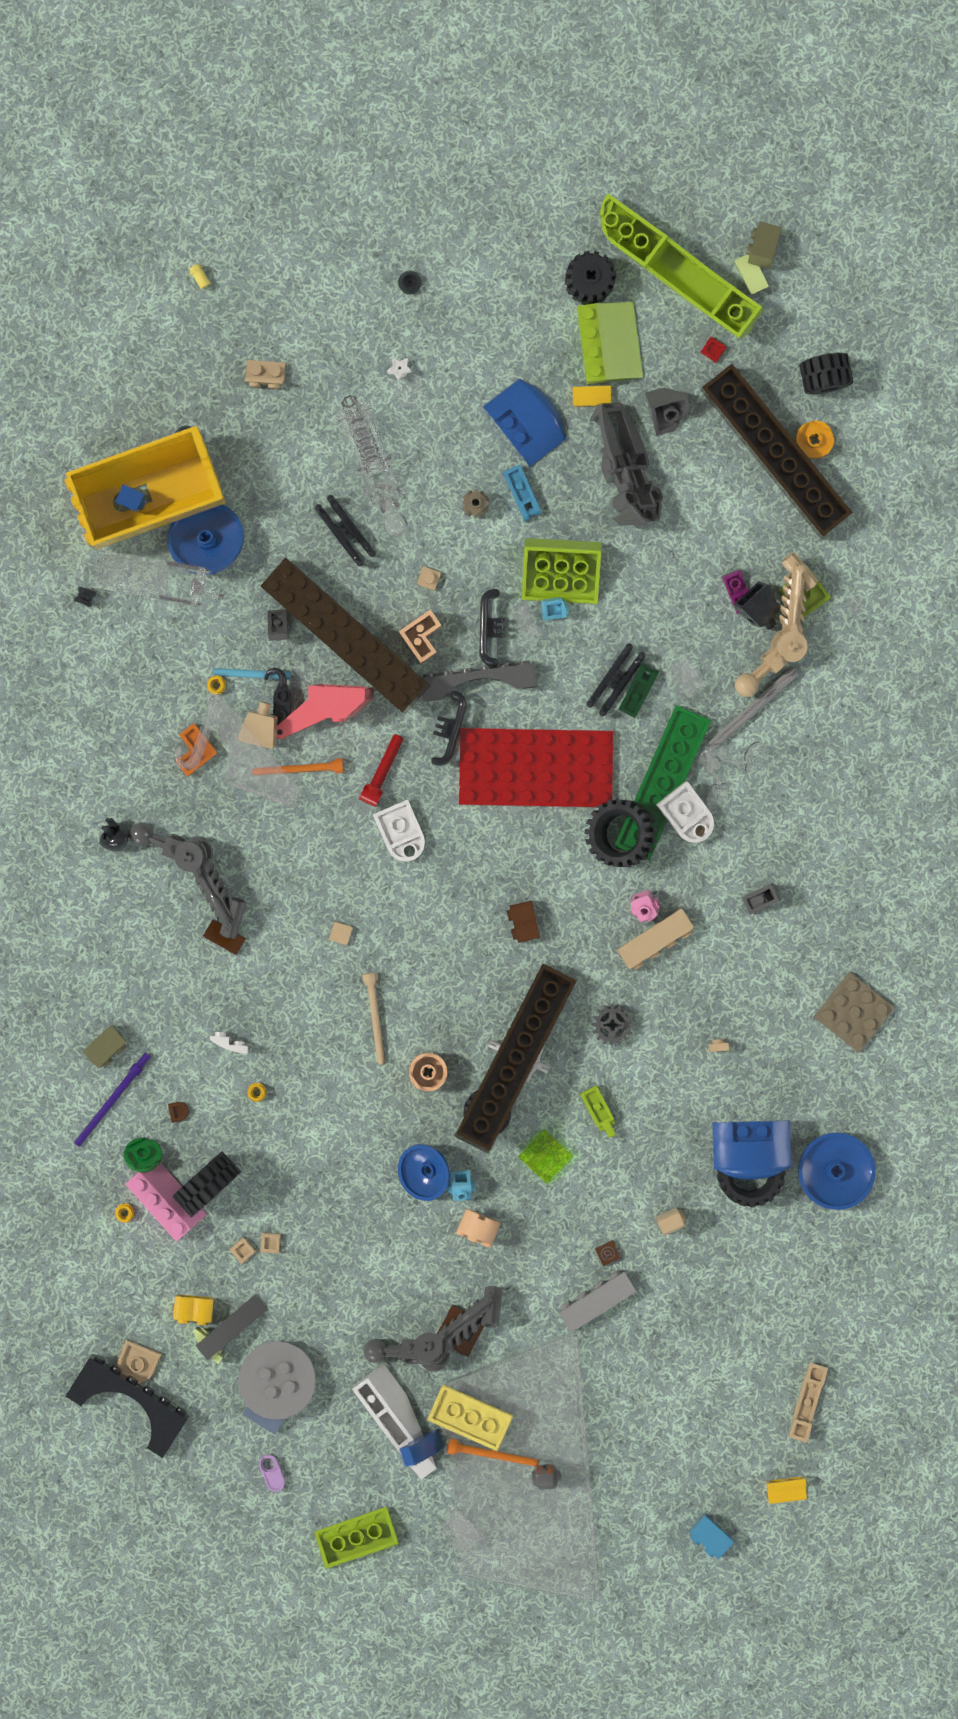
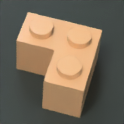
M429 610L399 631L420 664H423L437 654L427 637L442 628V625L433 612Z

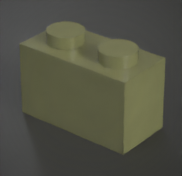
M759 221L758 227H754L751 234V239H754L753 244L749 243L746 255H749L748 263L770 269L782 227Z
M110 1025L82 1052L97 1068L101 1066L105 1068L113 1061L111 1057L115 1053L119 1055L127 1048L125 1044L128 1041L113 1025Z

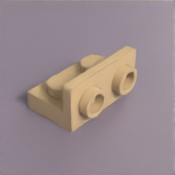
M247 360L245 383L249 384V387L252 388L268 385L269 389H279L280 386H284L286 363Z

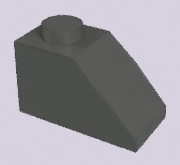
M664 387L645 393L656 436L675 431L679 426L678 422L690 411L687 393Z

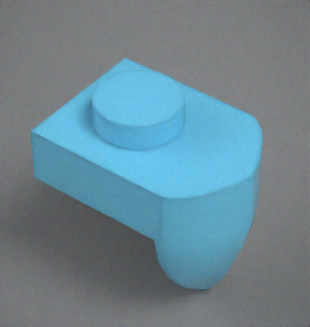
M557 597L541 600L543 620L565 618L568 616L570 608L563 598Z

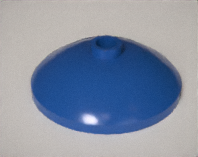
M416 1144L406 1149L400 1156L398 1177L403 1188L412 1197L422 1201H431L443 1195L450 1183V1169L445 1157L436 1148L427 1144Z

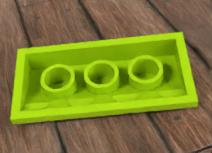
M387 1506L314 1531L325 1569H330L400 1544Z

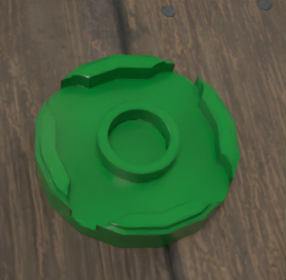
M144 1137L130 1141L126 1145L123 1154L125 1164L136 1172L145 1173L152 1171L158 1167L162 1160L160 1145L155 1140H149Z

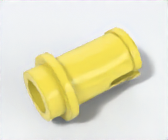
M198 263L189 269V274L193 275L200 289H203L210 285L211 282L202 270L203 266H200Z

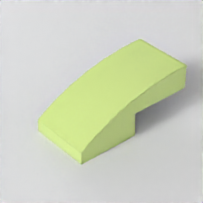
M745 255L734 260L750 295L769 286L760 267L748 263L749 255Z

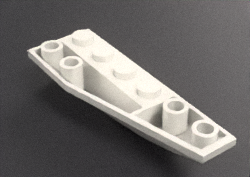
M385 1364L379 1366L353 1386L352 1390L399 1453L400 1448L423 1435L407 1394ZM432 1456L415 1466H410L421 1480L437 1468Z

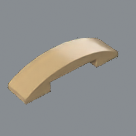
M809 1362L794 1410L789 1438L808 1442L814 1413L828 1368Z

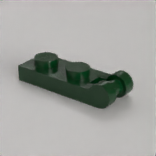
M644 662L640 666L618 709L633 718H636L660 672L657 669L653 670L647 667L648 665ZM643 673L650 676L648 681L641 678Z

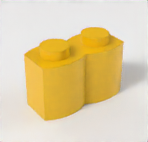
M176 1294L173 1319L178 1320L177 1323L189 1324V1321H196L197 1325H208V1322L211 1323L213 1321L215 1298Z

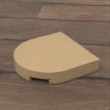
M126 1339L118 1358L117 1366L122 1370L121 1373L125 1377L130 1375L138 1380L137 1384L143 1383L154 1374L162 1353Z

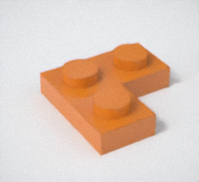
M195 723L179 734L190 748V751L179 758L176 763L186 776L189 777L218 753Z

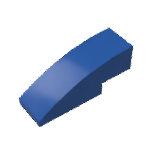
M434 1429L409 1442L408 1445L399 1450L405 1467H409L430 1458L444 1447L439 1430Z

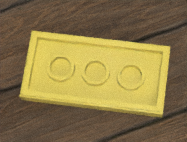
M442 1384L427 1420L498 1452L513 1415Z

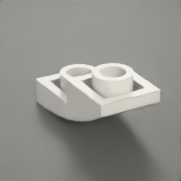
M215 1032V1035L210 1036V1040L220 1047L234 1052L249 1053V1045H245V1041H233V1044H230V1036H226V1032Z

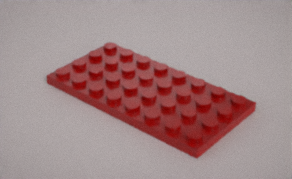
M460 728L459 805L597 807L600 804H607L606 801L612 800L613 731Z

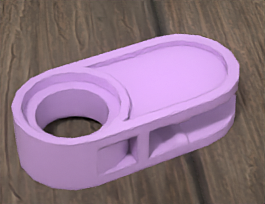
M272 1454L262 1456L259 1466L268 1489L273 1492L282 1490L285 1479L277 1458ZM267 1458L274 1461V1466L271 1469H267L263 1465V1461Z

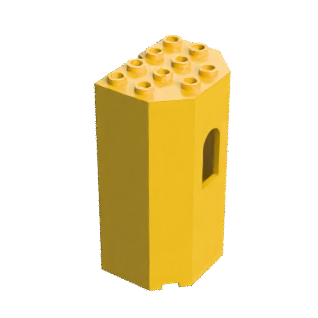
M198 426L66 472L67 478L64 479L67 489L73 493V497H71L73 506L80 513V515H77L79 523L87 532L84 533L85 540L95 550L226 503ZM123 484L132 489L147 484L152 502L147 503L143 511L140 510L139 513L131 510L121 512L116 510L113 505V500L120 493Z

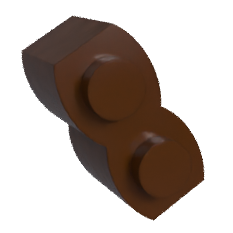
M532 900L510 905V910H506L508 920L513 921L514 928L511 929L513 940L521 943L540 938Z

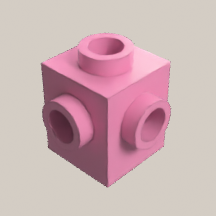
M648 889L632 895L631 911L634 917H638L639 922L644 920L649 922L655 919L658 915L660 904L657 897H653L651 890Z

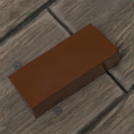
M212 920L203 937L237 955L246 938L240 934L235 939L222 936L220 934L222 924Z

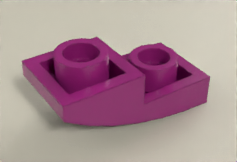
M739 569L721 576L732 604L737 602L748 591Z

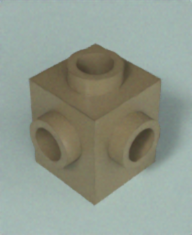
M477 489L474 492L470 490L463 496L464 501L462 505L464 507L462 510L469 517L472 515L474 518L477 516L481 518L489 511V503L487 502L489 498L483 491L479 493ZM474 499H477L479 501L478 506H474L472 504V501Z

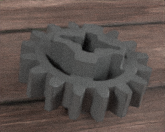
M611 1004L610 1009L604 1005L603 1012L598 1009L599 1016H593L596 1023H591V1026L596 1027L592 1031L593 1034H599L597 1040L603 1038V1044L610 1041L611 1046L614 1045V1041H617L620 1045V1039L627 1040L626 1033H632L628 1028L633 1027V1024L628 1022L632 1017H626L628 1011L624 1010L622 1012L620 1005L615 1009L614 1004ZM609 1013V1017L605 1021H600L603 1015ZM616 1013H619L625 1022L619 1021L616 1018ZM613 1019L615 1023L621 1024V1026L614 1027V1030H611L610 1027L603 1024L610 1023ZM600 1028H605L608 1031L609 1037L603 1035ZM619 1029H624L623 1033L616 1037V1032Z

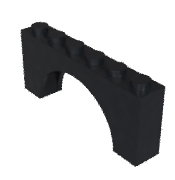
M92 1354L65 1397L79 1406H82L90 1397L102 1392H118L133 1398L143 1407L150 1420L151 1438L147 1449L163 1458L189 1418L187 1411L179 1406L177 1408L174 1407L166 1397L157 1396L152 1388L137 1384L138 1380L130 1375L125 1377L119 1367L115 1365L110 1366L105 1363L106 1360L103 1357Z

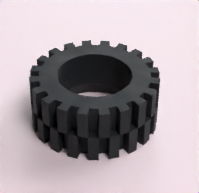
M619 799L606 801L607 804L597 806L599 810H593L591 813L593 818L588 819L586 823L590 827L585 829V834H589V839H585L587 845L592 847L589 849L591 854H596L595 858L598 861H603V864L613 867H631V865L640 864V860H646L648 858L646 854L652 853L654 850L651 847L652 843L657 842V838L653 837L654 833H658L657 827L652 825L655 823L653 817H649V810L643 809V805L634 803V801ZM620 815L629 816L638 827L637 842L626 852H618L613 849L607 839V828L610 822Z
M221 1151L172 1197L192 1218L231 1183L241 1171Z
M719 1170L716 1176L721 1190L731 1201L740 1206H749L751 1208L758 1205H766V1202L774 1200L776 1194L779 1195L781 1192L780 1188L785 1183L784 1176H786V1170L775 1176L768 1177L766 1183L761 1188L753 1191L739 1188L734 1183L732 1177Z

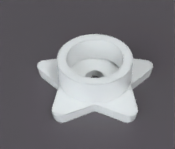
M407 358L401 361L393 359V366L387 370V373L394 374L397 380L404 378L408 373L412 372L408 367L409 360Z

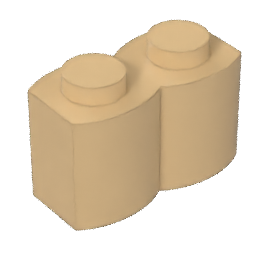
M677 1208L655 1217L664 1236L684 1228V1223L687 1222L683 1211H678Z

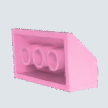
M161 1162L152 1171L138 1172L125 1184L176 1242L207 1215L201 1209L191 1218L172 1196L182 1186Z

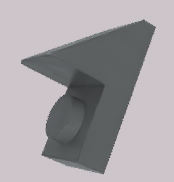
M287 610L267 611L269 641L287 640L289 638Z
M773 883L742 897L750 914L781 901Z

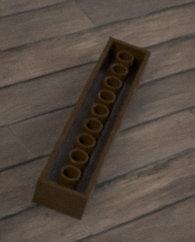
M732 363L701 388L703 395L820 539L853 513Z
M285 557L260 586L402 713L406 714L431 686L288 558Z
M542 963L454 1137L489 1154L577 980Z

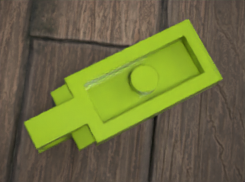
M597 1085L580 1093L600 1132L605 1130L609 1138L615 1136L616 1134L612 1128V1125L615 1124L614 1118Z

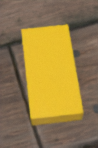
M611 386L572 387L573 407L597 406L599 403H611Z

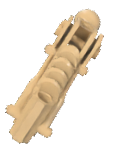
M795 552L787 555L781 562L788 571V577L784 576V582L787 587L783 586V592L786 597L782 595V602L785 607L781 605L780 608L784 616L780 615L779 617L782 623V630L774 635L771 640L770 649L759 658L763 663L751 674L743 673L736 679L735 689L742 697L753 696L758 690V682L770 671L777 673L788 662H796L802 659L807 652V641L800 622L804 623L801 612L805 614V607L802 602L806 604V597L803 592L812 589L819 580Z

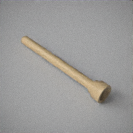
M377 972L362 974L365 986H368L377 1062L382 1065L385 1063L375 988L378 974Z

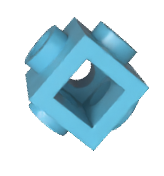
M470 1170L451 1171L448 1193H452L453 1201L472 1200V1192H475V1180H471Z

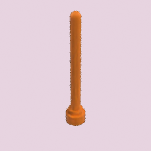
M335 758L330 763L254 768L252 774L257 776L332 770L336 774L344 773L343 758Z
M449 1439L447 1454L455 1455V1453L459 1454V1452L529 1466L536 1467L539 1465V1460L535 1458L462 1445L456 1439Z

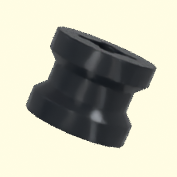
M79 586L77 589L78 595L74 597L73 601L92 607V599L97 593Z

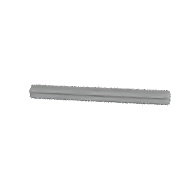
M793 667L790 668L709 741V745L714 750L717 749L798 676V672Z

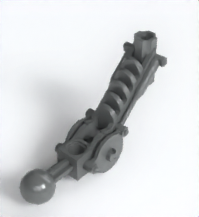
M140 822L133 825L129 831L131 842L136 846L143 847L152 844L163 848V856L174 859L177 866L183 871L192 872L197 886L200 885L201 893L205 894L207 903L210 902L212 912L215 910L216 919H220L222 922L220 934L227 938H237L247 902L239 897H229L228 888L224 887L222 878L219 879L217 869L214 870L211 843L200 836L187 839L171 834L168 837H163L153 833L151 826L146 823Z
M496 1286L485 1287L484 1298L480 1301L477 1299L472 1307L471 1305L468 1306L465 1313L462 1311L457 1319L453 1318L449 1326L446 1324L438 1334L423 1333L416 1340L402 1339L401 1346H386L381 1340H369L363 1349L366 1360L372 1363H380L386 1357H400L404 1364H421L428 1371H440L448 1364L450 1353L455 1349L456 1344L457 1346L461 1345L464 1338L467 1340L472 1332L473 1334L476 1333L481 1324L488 1328L499 1327L502 1289Z

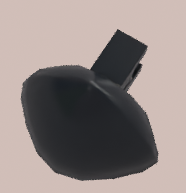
M106 818L105 821L108 825L101 827L104 832L99 839V844L109 851H122L128 842V830L123 822L116 823L113 818Z

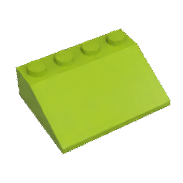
M633 302L595 303L577 306L576 311L586 385L643 378Z
M525 538L521 600L541 601L561 597L570 603L598 604L601 542Z

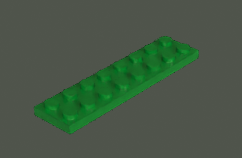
M677 705L672 712L634 799V803H639L643 805V809H648L650 812L649 817H653L655 823L652 825L657 827L658 833H654L653 836L657 838V842L651 845L654 850L667 823V819L656 804L684 783L711 720ZM627 816L614 845L625 851L630 850L638 839V827L629 816ZM654 850L652 853L646 854L648 856L646 860L650 861Z

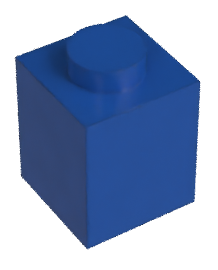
M123 484L115 502L133 512L139 513L140 510H144L147 500H145V494Z

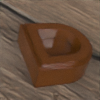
M184 1102L168 1104L172 1123L187 1118L189 1108Z

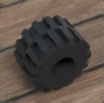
M584 251V254L580 255L579 253L576 255L574 260H571L565 274L564 282L567 285V293H571L572 299L574 301H581L582 305H586V303L595 304L599 301L603 302L610 295L615 284L616 271L613 270V263H609L608 257L605 254L603 257L600 256L598 251H594V253ZM588 275H595L593 279H587Z
M847 353L823 354L809 358L799 364L805 394L814 395L833 392L854 383Z

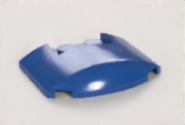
M518 379L483 406L529 467L566 440L563 421L552 401L536 386L524 382L522 379Z
M790 1120L712 1122L715 1170L739 1179H763L775 1176L791 1167Z

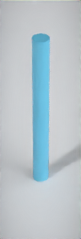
M214 668V676L264 678L267 672L261 670ZM284 672L286 679L290 680L291 672ZM272 673L268 679H279V676L276 673Z

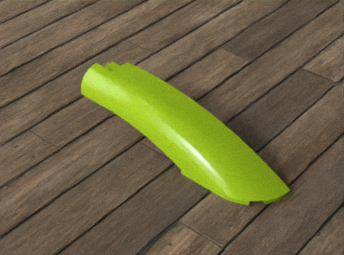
M607 193L600 209L601 227L607 239L686 301L737 338L743 339L753 329V324L764 311L762 306L717 275L662 231Z

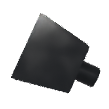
M758 581L733 604L737 611L754 626H765L767 630H770L777 624L773 616L779 612V606L770 586L766 583Z

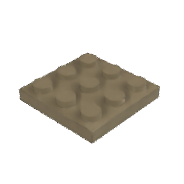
M848 972L814 1015V1018L859 1053L895 1007L852 973Z

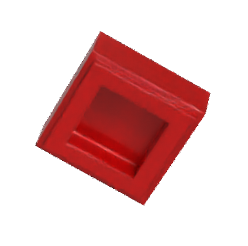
M710 337L700 354L717 363L726 346Z

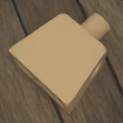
M260 701L258 711L251 710L247 713L237 741L270 749L276 747L277 716L269 714L270 703Z

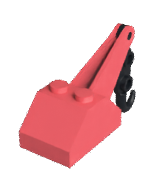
M274 667L270 668L264 677L265 680H268L269 675L272 673H276L279 676V683L273 695V715L277 716L278 739L286 738L327 718H332L334 722L348 721L349 717H354L374 698V687L315 684L308 686L309 699L291 713V692L287 685L285 673L280 668Z

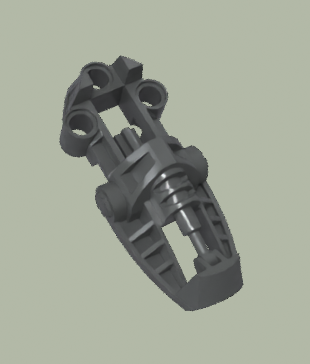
M599 403L589 421H594L600 426L604 447L600 450L603 453L601 469L606 483L615 482L619 493L613 497L612 505L621 514L613 519L620 526L634 525L636 528L641 529L652 522L660 520L663 495L661 490L653 485L652 480L648 481L644 470L649 466V458L639 432L623 404ZM616 416L619 443L611 424V417Z

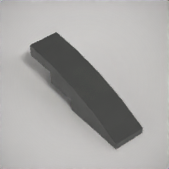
M254 1295L195 1346L208 1361L263 1314L267 1308Z

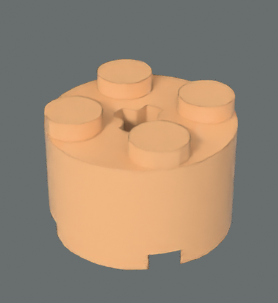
M424 1052L417 1055L409 1068V1077L412 1084L422 1091H435L439 1089L446 1081L448 1073L444 1059L433 1052ZM425 1067L428 1069L433 1068L432 1076H425L423 1074Z
M466 1209L456 1234L465 1238L468 1235V1240L475 1243L481 1241L482 1245L491 1248L501 1222L476 1211Z

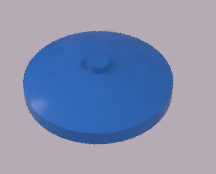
M222 504L172 522L168 530L167 544L172 558L182 569L197 575H210L228 568L238 558L244 544V530L237 515L230 508Z
M828 1133L814 1139L804 1149L798 1164V1178L804 1193L817 1205L831 1210L848 1209L859 1204L869 1194L875 1181L876 1170L871 1152L859 1139L844 1133Z

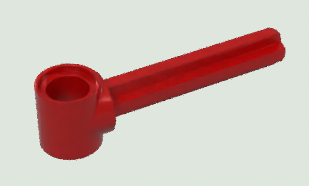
M397 734L392 736L371 783L365 784L358 800L376 808L383 794L381 786L404 740L401 736Z

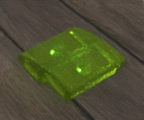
M545 1129L518 1156L547 1185L574 1157Z

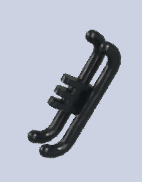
M328 495L327 500L341 518V521L335 525L321 504H317L315 510L352 560L361 567L364 565V561L349 541L355 537L370 557H375L376 551L358 530L334 496Z
M498 589L486 591L480 601L479 654L482 662L492 667L498 665V659L488 656L487 638H505L504 633H497V630H505V626H497V622L504 623L505 618H488V601L491 598L499 597L500 591Z
M631 643L626 644L586 703L587 707L592 708L606 687L612 689L613 692L599 711L600 716H605L646 657L644 652H640L626 673L619 670L633 649Z
M458 691L450 693L451 698L459 702L455 720L438 716L437 720L444 722V724H435V727L442 729L441 733L433 731V735L449 739L444 756L431 759V763L435 766L446 765L453 756L467 706L465 697Z

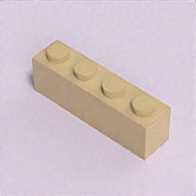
M681 908L618 948L617 952L628 969L633 968L636 970L644 965L643 960L648 957L652 960L660 954L659 950L662 948L669 949L676 944L675 940L679 937L684 939L691 935V930L694 926Z

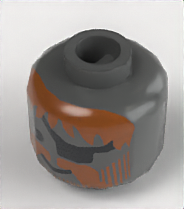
M554 1464L537 1465L535 1470H532L533 1485L537 1486L539 1490L555 1489L558 1482H561L560 1470H557Z

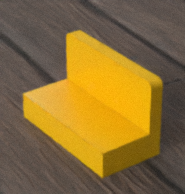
M804 1476L766 1481L769 1504L807 1499L806 1479Z

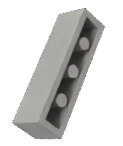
M619 1270L609 1275L610 1279L606 1282H603V1280L593 1285L594 1289L590 1292L585 1290L576 1296L578 1299L571 1303L569 1300L560 1306L559 1314L571 1333L637 1292L624 1270L622 1272Z

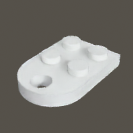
M685 781L656 804L674 830L685 841L693 843L704 841L713 831V816L688 781ZM702 825L705 832L702 836H697L695 830L698 826Z
M408 800L373 814L386 847L395 859L407 862L421 855L424 850L425 839ZM409 845L415 848V854L411 857L404 854L405 847Z

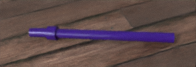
M145 1052L139 1061L131 1066V1071L74 1141L77 1146L80 1147L136 1075L139 1076L141 1074L142 1068L151 1058L148 1053Z

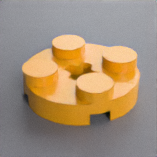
M814 420L803 424L799 428L795 441L809 459H821L831 451L834 437L831 428L826 423ZM817 435L820 443L811 444L810 436L814 437Z

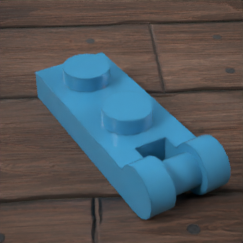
M519 464L504 471L503 475L524 522L533 515L538 516L542 514L521 465ZM531 503L533 508L526 510L524 505Z

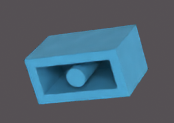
M705 1513L689 1530L690 1538L697 1545L701 1543L706 1547L704 1551L712 1558L716 1556L720 1559L734 1543L733 1538Z

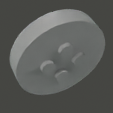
M276 1341L258 1346L248 1354L239 1370L238 1388L244 1403L255 1414L266 1419L280 1420L296 1415L306 1407L315 1390L316 1377L310 1359L301 1349L286 1342Z

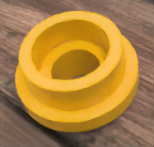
M212 676L207 682V689L214 695L222 694L226 689V682L221 676ZM214 682L220 683L218 689L213 687Z
M253 1083L249 1086L247 1095L250 1100L260 1102L266 1097L267 1091L263 1084ZM254 1089L261 1091L259 1096L254 1095Z
M120 1204L115 1210V1216L118 1221L127 1223L133 1219L134 1209L130 1204ZM126 1209L128 1216H123L121 1211Z

